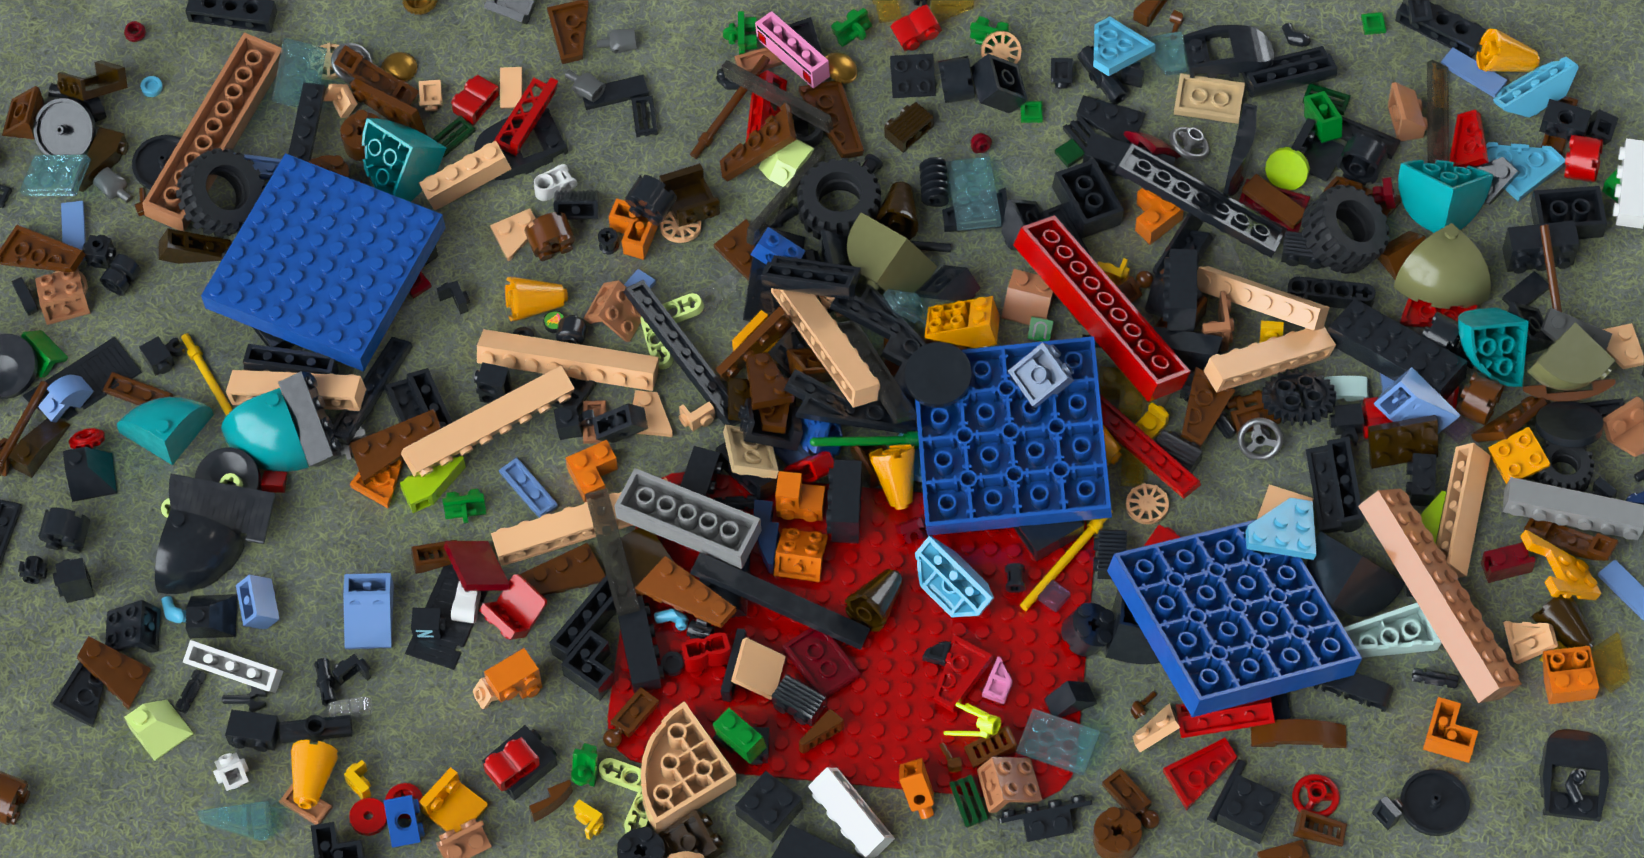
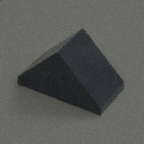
M1066 681L1044 698L1053 720L1097 705L1088 682Z

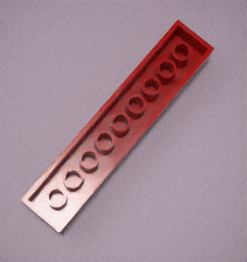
M1054 215L1021 227L1013 246L1092 337L1094 336V340L1143 397L1150 402L1181 390L1191 371Z

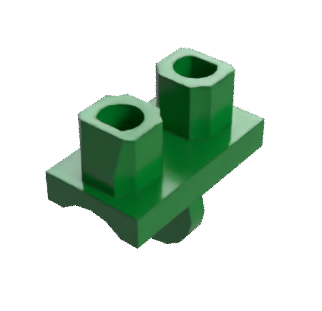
M862 8L859 11L852 9L848 12L846 21L843 23L836 21L831 25L833 34L842 47L855 38L862 41L867 37L865 31L872 27V24L869 21L866 9Z
M738 11V28L735 27L734 23H730L729 27L723 30V38L729 40V44L733 45L735 40H738L739 55L746 53V50L757 49V34L746 35V32L756 31L755 23L757 18L745 17L744 11Z
M979 16L975 23H971L970 38L976 40L975 44L982 45L985 38L996 31L1008 32L1009 24L998 22L996 28L989 27L990 20ZM1001 35L995 36L998 43L1001 42ZM1005 35L1004 41L1006 44L1009 41V36ZM992 38L987 43L991 46L995 45Z
M471 489L468 495L459 496L457 492H448L446 498H442L445 519L463 517L465 524L469 523L468 517L486 515L484 494L479 489Z
M584 743L581 750L575 748L573 752L571 779L579 786L588 783L590 786L595 787L598 761L596 746Z

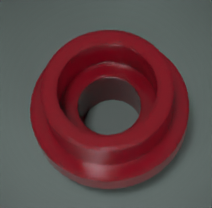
M132 21L126 25L124 35L128 41L138 42L145 37L146 30L141 23Z
M978 133L971 139V149L976 154L984 153L991 147L992 140L988 135Z

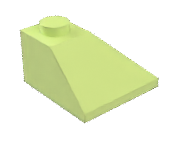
M796 139L791 144L761 161L759 169L769 180L786 189L796 188L814 148Z
M168 700L144 703L124 717L129 729L154 761L194 734Z

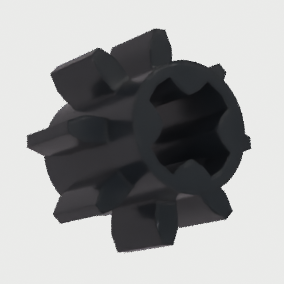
M28 556L25 562L20 561L19 576L23 577L22 580L28 584H38L40 578L46 579L47 564L43 563L44 560L38 556Z
M692 619L687 629V636L690 639H704L714 634L715 627L701 619Z

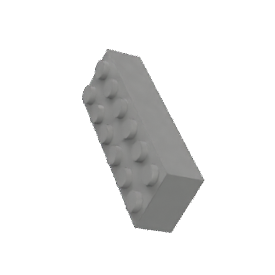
M634 468L614 506L617 519L740 569L743 568L762 531L760 518Z

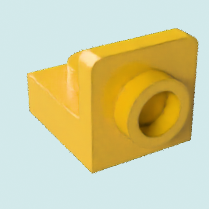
M1123 258L1120 268L1115 267L1111 263L1100 261L1097 263L1115 285L1129 276L1128 259Z
M1261 321L1259 343L1265 342L1271 337L1278 338L1283 336L1284 322Z
M1151 402L1148 406V411L1135 425L1153 440L1168 425L1169 414L1164 407L1157 406Z
M363 760L350 765L346 773H344L346 783L361 799L371 797V784L362 776L367 772L366 763Z
M579 799L573 806L576 819L584 825L589 823L585 829L586 838L591 840L594 835L598 836L604 828L603 815Z

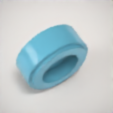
M156 76L146 77L140 85L142 93L147 97L158 96L163 90L162 82Z

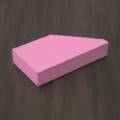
M998 656L983 690L982 697L1005 704L1013 681L1009 673H1007L1002 659Z

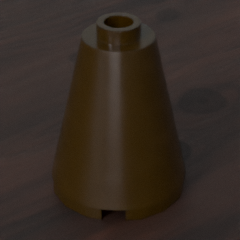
M899 181L891 185L875 221L908 240L916 236L919 224L912 187L906 182Z
M886 569L850 594L845 600V603H847L845 610L850 619L870 627L871 632L880 631L885 626L902 588L903 579L901 574L896 570Z
M1560 594L1558 598L1554 597L1539 612L1531 616L1536 623L1551 624L1554 628L1556 639L1568 648L1590 646L1591 649L1594 646L1591 643L1594 637L1573 595L1571 598H1564V594Z

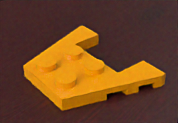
M1528 530L1521 534L1520 537L1527 550L1545 556L1557 577L1549 576L1544 582L1552 597L1558 598L1560 594H1564V598H1571L1572 595H1577L1578 599L1597 600L1601 592L1597 586V581L1589 571L1587 563Z

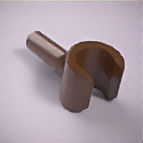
M1176 10L1172 12L1169 19L1170 22L1174 23L1170 40L1174 41L1179 26L1183 22V14Z
M139 188L140 202L134 204L139 217L145 215L142 204L145 200L144 188Z
M1154 691L1143 700L1133 703L1130 712L1135 719L1146 714L1147 711L1144 706L1157 696Z
M941 743L939 746L947 760L949 772L962 771L960 757L952 758L945 743Z

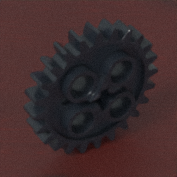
M1295 368V372L1291 373L1287 369L1285 375L1279 372L1278 378L1271 376V380L1265 382V387H1263L1262 403H1264V409H1268V415L1274 414V420L1282 418L1283 424L1286 421H1290L1291 426L1295 422H1299L1300 426H1303V423L1307 421L1309 425H1312V420L1321 422V417L1328 418V413L1333 412V407L1336 406L1334 385H1330V379L1324 380L1323 374L1317 377L1316 371L1309 374L1307 369L1299 372L1298 368Z

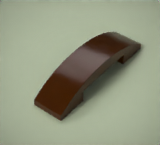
M344 45L333 64L354 79L356 78L411 106L419 90L403 80L395 78L363 58L364 56Z
M1615 379L1595 380L1591 383V390L1547 393L1546 386L1542 384L1528 385L1522 388L1524 392L1537 398L1544 397L1545 400L1575 401L1598 395L1615 385L1616 381Z
M1533 518L1529 519L1524 528V531L1532 532L1568 554L1590 560L1608 561L1619 543L1617 539L1599 533L1594 537L1556 523L1537 521Z
M1311 719L1275 720V723L1251 727V747H1275L1276 744L1322 745V748H1346V725Z

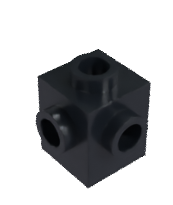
M89 235L87 243L85 242L82 251L86 254L85 259L88 266L95 268H110L112 260L116 257V247H114L111 238L105 235Z

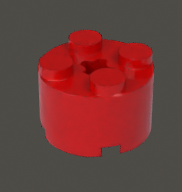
M1571 135L1569 142L1570 152H1567L1565 158L1564 178L1595 183L1601 162L1600 154H1602L1603 140Z

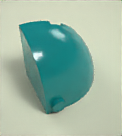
M366 119L362 135V146H365L363 164L367 177L371 178L375 186L374 188L411 202L423 191L419 182L423 181L427 176L437 173L446 147L408 126L384 119Z
M1424 160L1407 161L1401 163L1399 170V194L1408 214L1425 229L1435 233L1452 223L1461 230L1472 221L1484 204L1491 187L1493 174L1469 165L1467 168L1453 166L1454 162L1436 160L1435 164H1424Z
M1498 307L1465 311L1458 316L1459 336L1464 352L1471 363L1486 377L1506 386L1523 387L1529 321Z
M280 388L243 402L234 408L223 420L221 431L228 446L240 449L250 455L260 469L292 472L309 468Z
M163 397L147 401L129 411L117 423V428L120 434L173 465L214 414L209 406L196 400L182 397Z

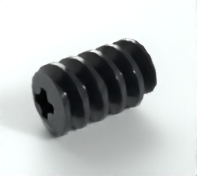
M941 157L925 159L919 165L921 201L923 204L931 207H943L949 203V198L947 197L949 195L947 190L948 183L946 182L948 177L946 175L947 168L945 167L947 162Z

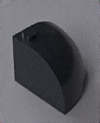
M171 509L156 555L155 586L157 592L184 594L196 589H203L215 583L228 570H231L240 558L245 547L242 539L230 528L215 520L198 514Z
M1321 531L1315 539L1316 556L1314 560H1307L1308 571L1332 610L1336 612L1340 608L1346 613L1358 617L1376 614L1386 608L1398 596L1405 585V582Z
M1117 590L1112 609L1114 614L1112 640L1107 644L1105 658L1133 664L1160 663L1120 592Z

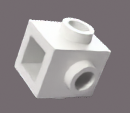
M237 753L224 754L219 757V760L214 762L217 769L213 773L218 784L223 782L226 791L236 789L249 782L245 774L249 771L244 758L239 759Z

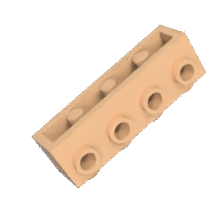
M497 141L484 145L478 151L464 156L458 162L447 165L438 173L427 176L419 184L433 209L437 210L512 168Z

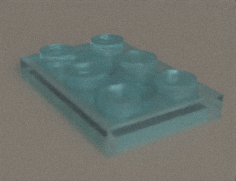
M285 38L282 44L272 101L298 108L303 82L321 83L327 48Z
M34 155L19 192L25 196H76L91 159L87 155Z
M1032 709L1019 742L1017 753L1084 776L1100 731Z

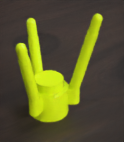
M957 702V707L978 717L976 725L977 728H980V731H944L946 736H976L988 739L990 734L996 735L1001 726V718L988 714L969 703L963 705Z

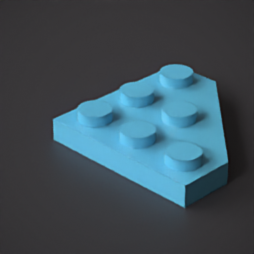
M1108 17L1094 25L1093 67L1110 76L1155 52L1156 44L1112 17Z
M1488 142L1486 144L1489 162L1504 157L1520 171L1519 175L1505 189L1517 201H1520L1565 166V158L1552 146L1535 148L1529 147L1526 144H1511V146L1498 145L1497 142Z
M1289 498L1249 524L1245 531L1246 549L1314 560L1316 556L1313 502Z

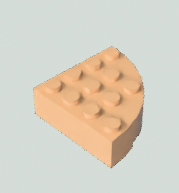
M685 702L670 711L661 721L655 733L653 732L648 740L642 758L641 787L643 805L647 818L657 834L693 810L701 808L737 786L736 773Z

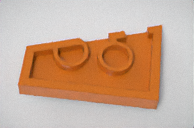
M399 459L388 466V470L372 477V481L366 485L362 481L360 472H358L350 483L351 488L389 508L404 459L401 461Z

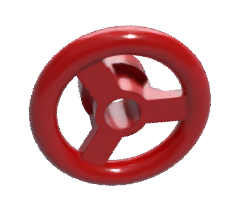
M1311 774L1302 777L1295 784L1292 791V800L1299 812L1304 809L1327 817L1337 809L1340 794L1337 786L1331 779L1323 775ZM1325 785H1327L1330 788L1332 793H1327V788ZM1303 786L1307 789L1309 798L1305 807L1299 799V793ZM1313 793H1318L1320 796L1316 797ZM1321 801H1332L1327 809L1319 812L1312 811L1315 804Z

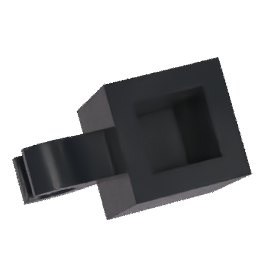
M159 336L139 346L143 359L155 376L169 372L172 366L175 365L172 356L179 357L186 352L183 346L178 349L174 348L180 344L178 338H173L164 345Z
M1361 403L1336 405L1333 407L1332 415H1329L1330 428H1334L1335 435H1341V438L1349 436L1353 440L1354 446H1357L1358 443L1357 433H1363L1364 428Z
M576 405L554 409L556 428L560 440L582 437L581 427L594 425L592 418L595 415L593 410H586L579 415Z

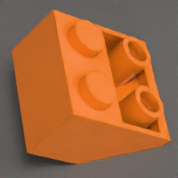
M1590 646L1543 651L1544 684L1549 704L1596 699L1599 684Z

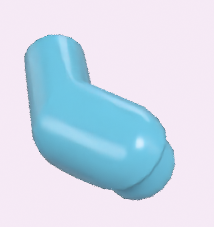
M171 596L163 597L161 602L166 619L175 623L186 622V610L175 607Z
M675 609L654 613V619L657 624L671 621L675 623V627L680 631L686 630L688 627V617Z

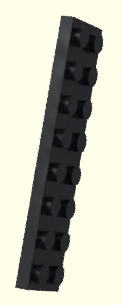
M1131 144L1115 171L1123 178L1138 184L1143 189L1149 190L1163 200L1178 206L1181 210L1198 217L1201 221L1218 228L1221 232L1227 233L1238 239L1241 243L1247 244L1270 258L1274 255L1285 234V230H1287V228L1134 144Z

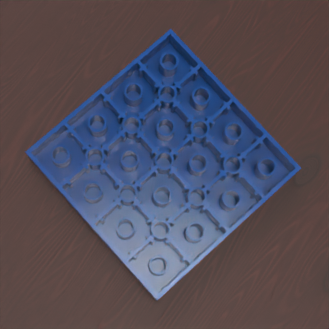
M285 153L201 294L204 306L208 310L313 352L323 354L364 372L446 227L443 214Z
M1094 336L1043 341V343L1049 346L1054 345L1059 350L1061 356L1058 358L1062 364L1067 363L1074 372L1071 377L1074 381L1057 395L1052 394L1036 408L1030 404L1008 370L1042 342L961 350L968 358L972 372L970 387L963 398L950 406L941 408L923 405L915 399L925 525L928 536L1112 518Z
M1256 520L1115 553L1107 570L1191 717L1349 677L1355 674L1362 660L1358 650L1300 557L1246 549L1245 531L1248 525Z

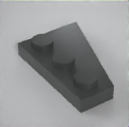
M1553 308L1548 309L1541 331L1554 342L1576 322L1605 351L1607 350L1612 333Z

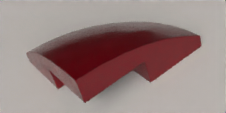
M1125 131L1123 134L1132 144L1138 147H1146L1152 154H1165L1176 159L1181 157L1171 145L1152 135L1136 131Z

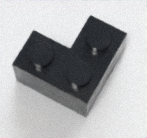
M589 630L561 664L563 676L598 700H601L615 684L613 672L602 665L610 655L609 642L592 630Z
M335 822L311 825L314 858H365L361 840L339 843Z

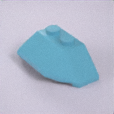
M1563 57L1560 61H1553L1539 66L1503 87L1493 101L1504 111L1529 118L1537 115L1547 107L1549 99L1559 101L1567 95L1577 73L1578 64L1568 57Z
M929 536L915 552L920 587L951 617L980 616L994 599L988 583L957 552L934 537Z

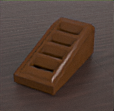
M1145 0L1134 9L1133 20L1149 27L1168 0Z
M445 541L411 547L415 574L452 564L444 549ZM442 551L443 557L439 558L438 552ZM429 554H433L434 559H430ZM420 556H424V560L420 561Z
M828 710L800 739V752L804 754L844 729V720L833 710Z
M1009 726L1000 728L996 735L990 734L988 739L982 737L964 746V750L972 767L976 768L983 765L991 757H1005L1017 752V743ZM1003 738H1005L1007 741V745L1005 746L1001 740ZM995 741H996V743H997V745H998V748H999V749H997V750H995V748H994V746H993V744H992V743L995 742ZM987 745L990 751L989 754H986L983 746ZM977 748L981 755V758L979 759L977 758L974 750Z
M1302 809L1297 814L1293 836L1342 847L1347 824ZM1305 821H1308L1307 828L1304 827ZM1314 823L1318 824L1317 831L1313 830ZM1324 825L1328 826L1327 834H1323ZM1333 827L1338 828L1336 838L1332 837Z

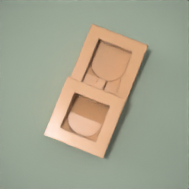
M522 67L500 68V108L512 109L515 108L522 97Z

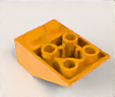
M993 296L928 307L925 338L970 348L997 345L1000 315Z

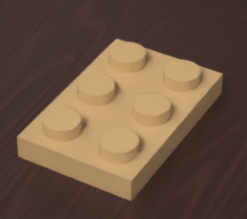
M1180 74L1174 115L1239 124L1245 83L1201 76L1190 78V75Z
M725 425L723 434L732 472L739 475H753L761 478L776 479L779 471L773 446L746 442L740 427Z

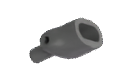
M635 28L612 30L609 38L597 40V48L610 47L613 53L636 50Z
M568 70L565 74V78L574 82L572 85L573 91L591 102L598 100L605 91V84L589 72L579 76Z
M109 167L103 169L94 178L93 184L108 199H114L119 196L126 203L132 199V196L124 190L127 187L126 180L114 173Z

